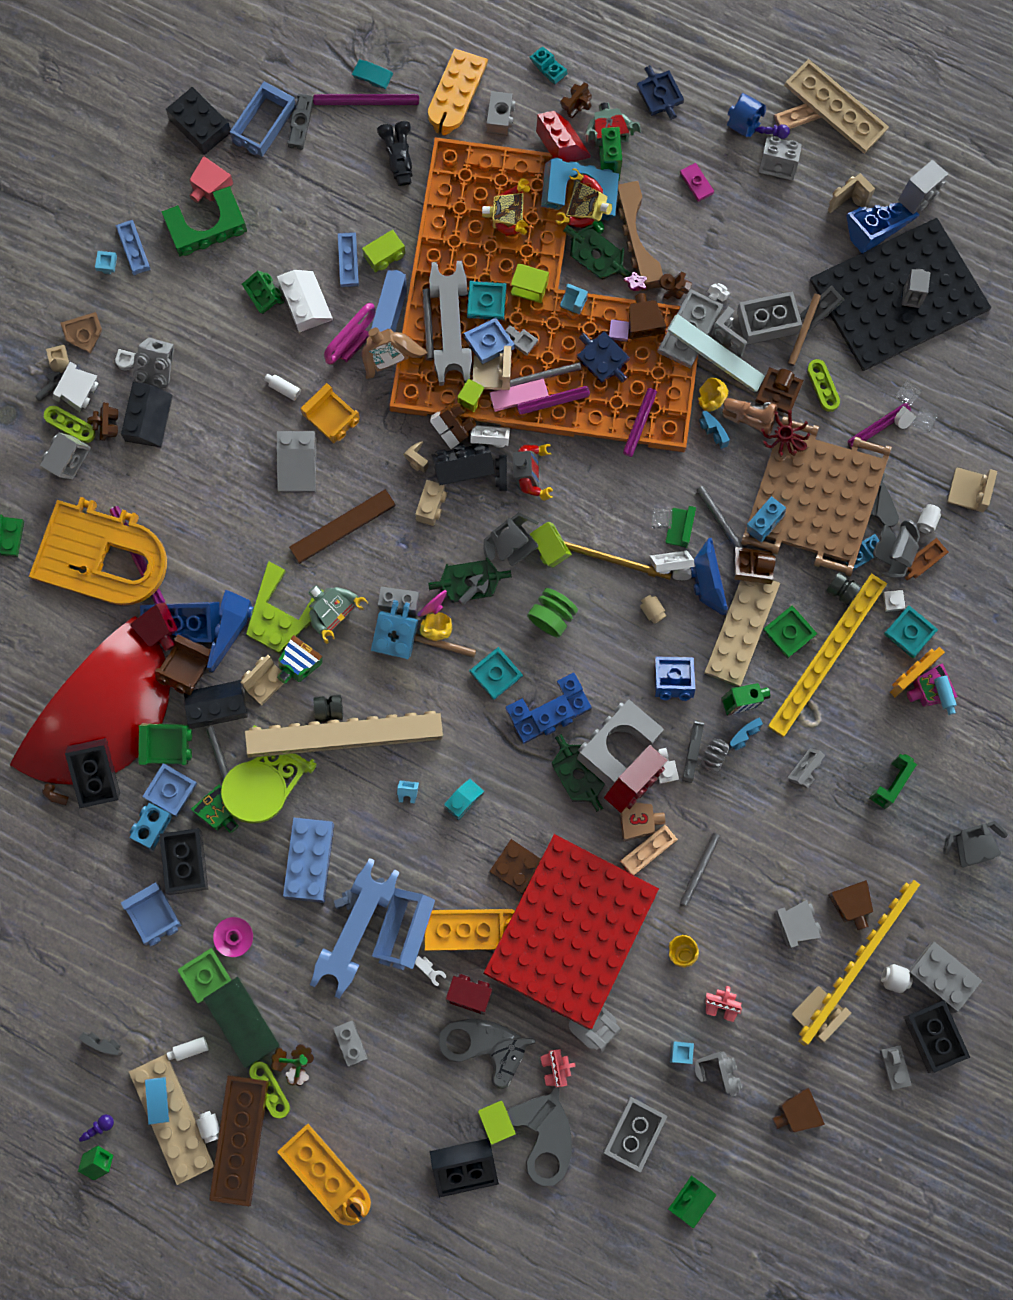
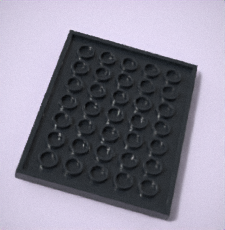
M938 218L930 220L810 278V282L817 294H823L832 285L843 297L844 301L830 313V316L862 371L988 312L992 308ZM912 269H923L926 272H930L928 293L920 308L902 305L904 284Z

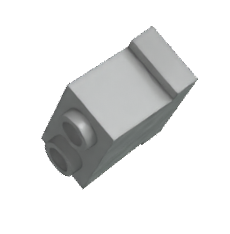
M807 900L787 911L784 907L774 912L788 949L798 946L799 942L821 938V927L818 922L815 923L813 906L811 903L808 904Z

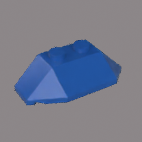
M708 538L694 559L695 567H690L692 578L694 577L696 582L694 584V592L696 596H699V600L719 614L726 615L728 607L713 540Z

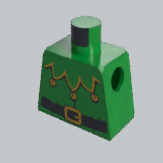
M218 784L194 805L191 810L216 831L224 826L229 833H232L239 825L226 810L221 796L222 787Z

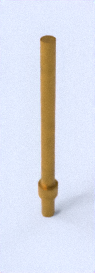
M564 541L570 551L641 571L654 578L657 576L670 580L672 575L671 572L660 574L656 572L652 565L647 566Z

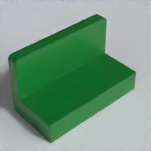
M689 506L688 510L672 508L666 544L688 548L696 507Z
M691 1175L668 1210L694 1228L716 1197V1194Z

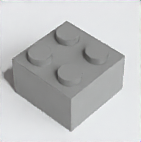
M931 160L909 179L898 201L912 214L918 210L922 211L928 205L930 199L934 201L940 194L939 190L946 184L945 179L948 173L934 160Z
M59 432L53 437L50 449L42 456L40 466L58 477L73 480L91 447L74 436Z

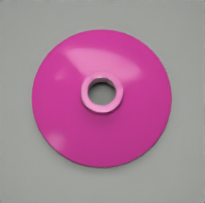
M444 590L421 609L417 616H425L432 612L436 615L443 609L441 604L446 597L447 591Z
M226 918L215 928L213 934L214 945L221 954L227 957L241 956L252 945V928L241 918ZM233 934H237L238 939L236 941H231V936Z

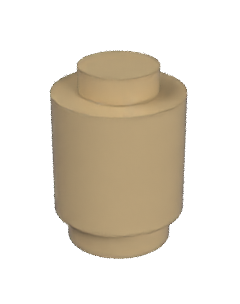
M649 595L641 600L643 604L640 607L648 620L652 621L653 624L666 617L665 609L656 596L652 597Z

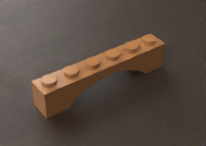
M639 182L619 184L616 203H619L618 215L620 219H623L624 223L622 225L624 236L627 235L628 238L626 242L628 252L632 253V268L636 269L639 276L647 277V280L644 282L645 290L661 287L659 280L663 273L660 262L645 250L637 234L636 215L642 203Z

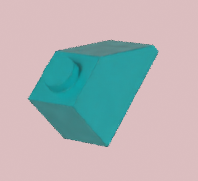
M469 779L445 802L444 808L457 820H460L485 791Z

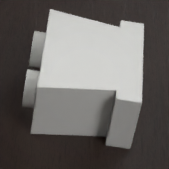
M70 362L53 393L52 399L58 402L62 399L80 412L82 407L86 409L90 401L88 396L90 392H95L99 383L96 382L97 375L76 369L77 365Z

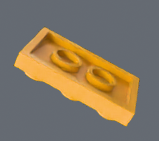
M940 647L935 651L933 649L929 650L924 657L909 668L906 674H902L892 684L894 688L890 693L894 698L932 666L945 652Z

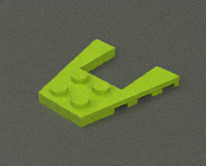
M268 561L246 635L281 654L292 636L297 637L303 629L310 625L309 613L311 609L309 605L314 599L311 598L299 620L267 603L286 572L285 569Z

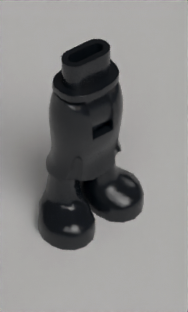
M400 121L395 124L398 143L394 141L392 125L383 124L377 128L378 135L386 143L390 168L394 179L397 180L398 186L410 185L412 183V162L409 155V144H407V135L411 130V125L408 121Z

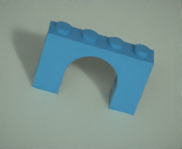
M553 158L545 164L541 207L559 210L565 205L566 186L570 179L569 175L573 178L578 176V173L572 170L575 168L579 170L581 175L585 174L595 179L603 188V194L607 196L606 203L612 204L611 213L609 215L602 214L601 219L609 221L615 216L618 173H613L610 169H596L595 166L591 165L582 166L577 162H564L560 158Z

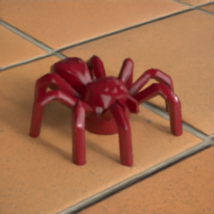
M788 410V425L781 423L778 412L775 411V420L780 426L777 427L778 431L775 430V435H768L762 428L761 432L768 439H778L772 445H768L766 441H763L765 447L774 448L781 442L778 450L780 457L784 454L782 452L784 443H786L787 449L792 456H795L797 452L805 451L807 443L803 440H808L810 433L802 437L793 432L804 429L808 422L805 421L802 426L792 429V411ZM789 442H791V444H792V446H793V449H794V451H792V449H791V446H790V443H789Z

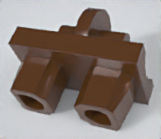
M585 82L581 86L574 84L570 91L572 97H563L560 101L561 107L567 111L568 116L572 119L579 111L583 109L589 110L592 107L590 103L592 94L588 90L589 85Z
M681 271L675 277L671 274L661 276L659 280L660 286L668 290L664 294V298L669 299L673 296L681 299L683 294L689 292L692 283L684 279L686 273Z
M103 402L100 408V417H98V411H93V416L87 418V423L93 425L92 430H98V425H100L99 440L105 441L107 437H116L118 434V425L108 424V420L118 419V409L109 407V403Z

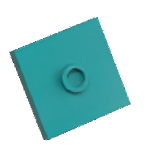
M470 281L467 318L490 320L497 318V320H504L507 284Z
M908 605L884 635L910 657L914 658L938 629Z
M499 647L469 670V673L493 700L497 699L523 677V674Z

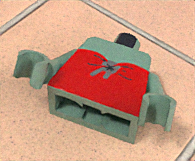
M601 103L599 105L600 111L594 113V118L590 120L587 126L586 142L594 140L595 148L602 146L601 129L619 127L621 143L628 142L629 131L631 136L634 135V132L641 133L640 123L632 122L625 114H621L618 108L610 109L609 103Z

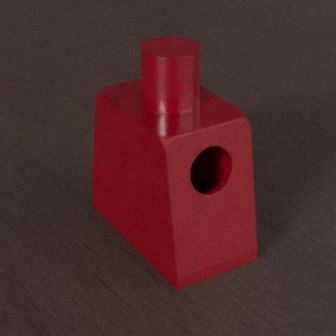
M165 602L155 604L130 624L150 647L161 644L164 650L168 651L175 646L170 636L177 632V626Z

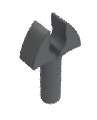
M60 372L46 375L49 384L35 396L38 401L43 400L53 389H56L59 382H55V380L61 376Z
M476 575L469 579L472 587L458 600L461 605H465L477 592H482L485 595L488 588V580L482 586H477V582L483 578V575Z

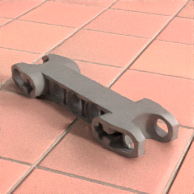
M457 261L456 271L450 276H444L439 272L437 262H432L429 277L430 298L440 297L443 350H434V364L439 386L444 385L445 375L451 370L460 371L465 383L468 378L470 379L472 370L471 348H462L458 296H467V279L462 261Z

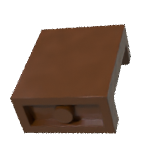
M177 635L174 639L175 646L161 668L155 670V678L160 684L164 686L169 685L178 693L191 695L207 669L211 650L181 635Z

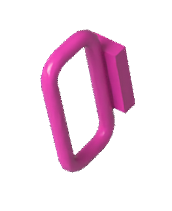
M373 303L364 305L327 346L324 352V359L328 365L335 363L339 358L347 363L367 341L366 339L370 337L369 332L365 329L375 317L376 311ZM367 314L366 318L359 325L358 323Z

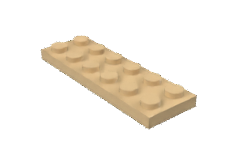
M809 59L785 82L784 86L864 154L889 128V126Z
M740 580L704 674L737 687L741 686L778 591L779 582L773 581L772 585Z
M167 1054L129 1071L147 1116L145 1080L166 1077L169 1122L151 1124L176 1185L214 1168L212 1157L204 1139L201 1138L194 1115L172 1064L168 1060Z

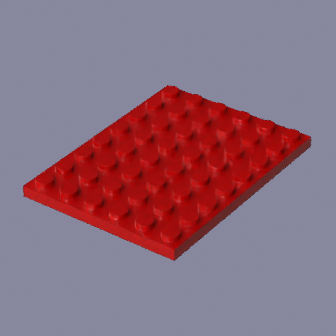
M554 834L483 974L571 1021L592 1030L659 888Z

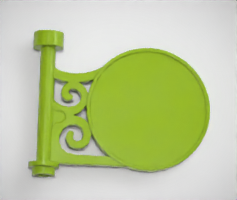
M294 753L279 755L275 762L268 760V757H271V760L275 759V755L256 757L251 761L235 766L228 772L222 784L221 796L226 810L234 818L245 823H262L272 819L281 811L285 800L304 772L312 774L317 766L314 762L315 760L311 759L309 762ZM287 765H293L297 768V774L286 788L284 778H291L294 774L293 767ZM285 766H287V770L290 771L289 773H285L283 771V768Z

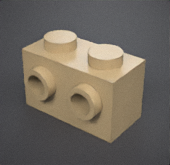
M426 480L415 513L416 521L431 526L435 525L436 520H439L441 516V503H445L447 497L445 485L439 486V483Z

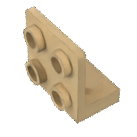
M861 173L856 177L852 176L844 187H838L833 192L828 212H833L850 197H852L856 205L867 207L875 188Z
M504 346V353H500V357H496L484 364L480 362L477 356H474V382L484 386V389L510 390L511 346Z
M956 468L947 502L984 512L990 504L997 471L990 469L985 475Z
M269 655L265 658L261 657L256 662V667L252 671H247L241 678V684L245 691L261 706L284 684L277 678L281 670L273 663Z
M820 986L816 987L796 1008L792 1016L803 1027L805 1025L809 1026L812 1022L810 1017L816 1009L820 1010L824 1005L822 1000L827 993ZM836 1004L814 1037L820 1043L825 1042L847 1019L851 1012L846 1007L841 1008Z

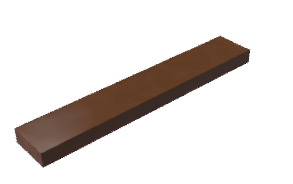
M384 489L289 548L300 564L392 509L396 504L387 490Z

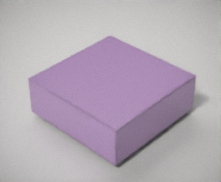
M611 320L609 337L612 340L627 342L630 322Z

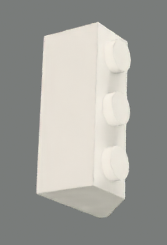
M293 270L277 276L280 289L299 333L333 320L313 271Z

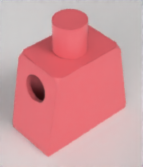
M204 156L190 178L191 186L194 189L190 194V198L196 203L203 196L209 201H214L213 192L233 185L231 175Z

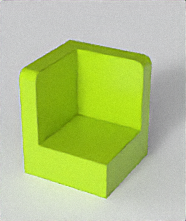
M468 378L457 397L458 403L474 412L478 406V399L484 391V386Z

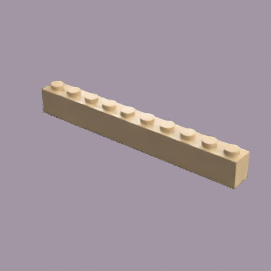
M427 711L424 712V715L407 713L404 717H397V715L393 714L387 715L386 718L378 719L377 716L367 717L366 720L360 721L358 718L347 719V722L330 720L327 721V724L309 722L305 726L294 723L283 728L280 725L269 726V729L252 727L249 728V731H245L247 756L251 758L442 740L443 732L441 713Z

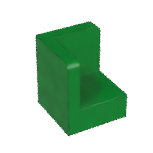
M96 1146L82 1155L78 1172L91 1180H96L109 1173L114 1155L100 1146Z

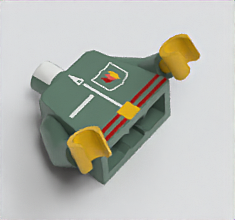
M315 585L308 591L309 595L314 599L309 605L311 609L309 613L311 625L323 637V641L326 644L329 643L326 637L332 636L335 639L332 630L356 606L359 610H364L359 604L361 602L368 604L364 597H359L353 592L339 587L326 588L322 592Z

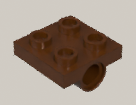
M769 367L755 402L760 404L766 402L776 404L778 411L788 414V410L792 411L804 380L794 377L795 374L790 370L783 368L776 370Z
M735 547L734 580L772 585L775 567V556H773V553Z

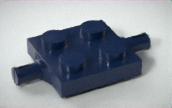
M651 65L646 66L644 70L648 77L638 82L636 87L651 116L660 112H666L670 120L675 119L677 116L673 108L683 104L684 98L669 70L655 74Z
M605 331L593 340L585 333L579 337L586 346L577 354V358L601 383L614 375L621 383L627 379L621 368L629 361L630 357Z

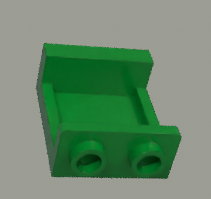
M602 128V146H599L600 169H610L613 173H618V181H620L622 167L620 128Z
M149 723L139 725V765H147L148 763L187 765L188 761L192 759V749H189V741H192V730L189 729V725Z
M899 754L891 764L900 771L888 791L879 786L872 792L869 799L884 809L893 804L917 766L913 762L914 759L909 755Z

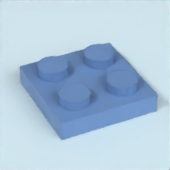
M497 318L464 333L465 340L482 364L500 356V353H504V346H511V350L515 349V344Z
M163 763L142 797L177 817L196 787L197 782Z

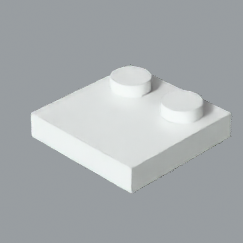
M476 425L472 429L471 443L492 444L494 447L499 448L505 445L508 446L510 428Z
M687 550L650 556L652 566L660 574H667L671 570L676 569L678 571H687L690 567H695L694 559Z

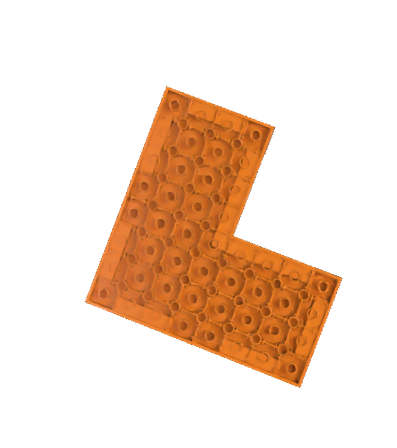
M435 137L402 330L403 334L410 337L415 343L426 350L422 290H430L429 277L432 262H437L438 270L442 275L450 276L456 271L457 261H462L467 279V296H458L462 348H471L464 338L465 332L490 321V319L467 318L470 281L507 284L504 320H498L504 330L511 325L518 332L525 329L538 339V343L527 356L516 348L511 350L510 380L580 362L577 354L586 345L579 337L585 333L593 340L604 331L609 336L611 320L629 322V308L636 301L588 293L580 315L560 307L566 291L558 288L566 241V233L563 230L567 223L558 225L556 220H564L562 216H557V213L567 214L575 180L569 179L567 182L565 205L562 208L554 210L541 207L545 164L553 159L550 153ZM524 178L529 181L526 185L530 187L529 192L522 191L524 193L522 220L528 224V227H524L527 233L525 235L505 236L493 228V218L482 217L483 206L494 207L495 196L518 185L519 180ZM518 264L549 272L548 285L542 303L511 295L513 288L511 283ZM440 297L430 298L434 350H443ZM657 303L666 323L665 334L630 339L628 331L627 342L613 340L630 357L629 361L621 368V371L627 376L623 383L615 375L601 383L580 362L581 370L544 379L548 395L588 386L590 391L589 397L519 414L517 406L494 412L490 392L498 390L484 389L478 399L476 410L472 412L465 408L466 411L460 416L461 419L472 417L475 421L501 424L500 427L574 437L575 434L627 442L647 389L652 388L657 391L638 443L646 444L649 448L685 452L698 355L690 369L657 353L667 334L671 321L677 315L681 306ZM471 349L472 370L470 380L473 381L474 356H476V354ZM426 354L421 358L409 357L397 363L390 411L427 416V414L433 415L436 412L442 411L449 404L452 406L458 404L457 397L465 385L462 373L458 370L449 371L445 375L444 385L439 386L434 360L428 361Z

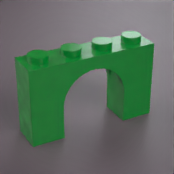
M230 186L213 192L215 202L220 211V218L218 223L209 230L197 231L190 228L184 220L179 205L161 211L179 257L190 255L196 250L206 249L212 244L222 243L228 238L241 236L244 232H247L245 221Z

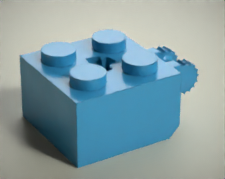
M393 600L391 613L381 611L378 614L371 651L409 659L412 654L419 619L408 617L410 603L407 602L403 607L402 616L397 615L396 611L399 603L398 600ZM396 631V635H398L399 638H393L391 633Z

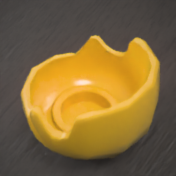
M676 936L669 943V957L676 966L686 968L692 966L698 959V946L690 936Z

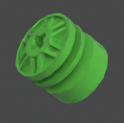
M545 588L542 593L543 596L538 598L541 605L534 604L527 617L545 633L560 638L567 628L563 620L571 622L572 616L576 615L578 608L563 594L553 589Z

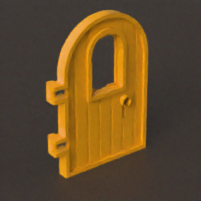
M80 497L78 505L57 500L29 578L115 605H133L146 600L157 591L163 582L167 570L166 552L163 544L152 531L136 524L139 519L136 513L131 514L122 509L120 517L116 518L94 511L97 508V503L93 500L87 501L85 498ZM84 507L87 508V514L82 513ZM125 520L129 521V526L124 525ZM110 546L144 556L149 563L147 564V570L143 574L144 576L132 581L102 572L104 557L109 552ZM71 565L87 570L85 573H81L79 570L70 569L69 567Z

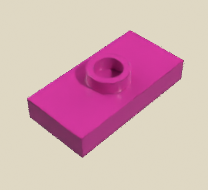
M696 163L680 170V175L698 202L714 194L713 188Z

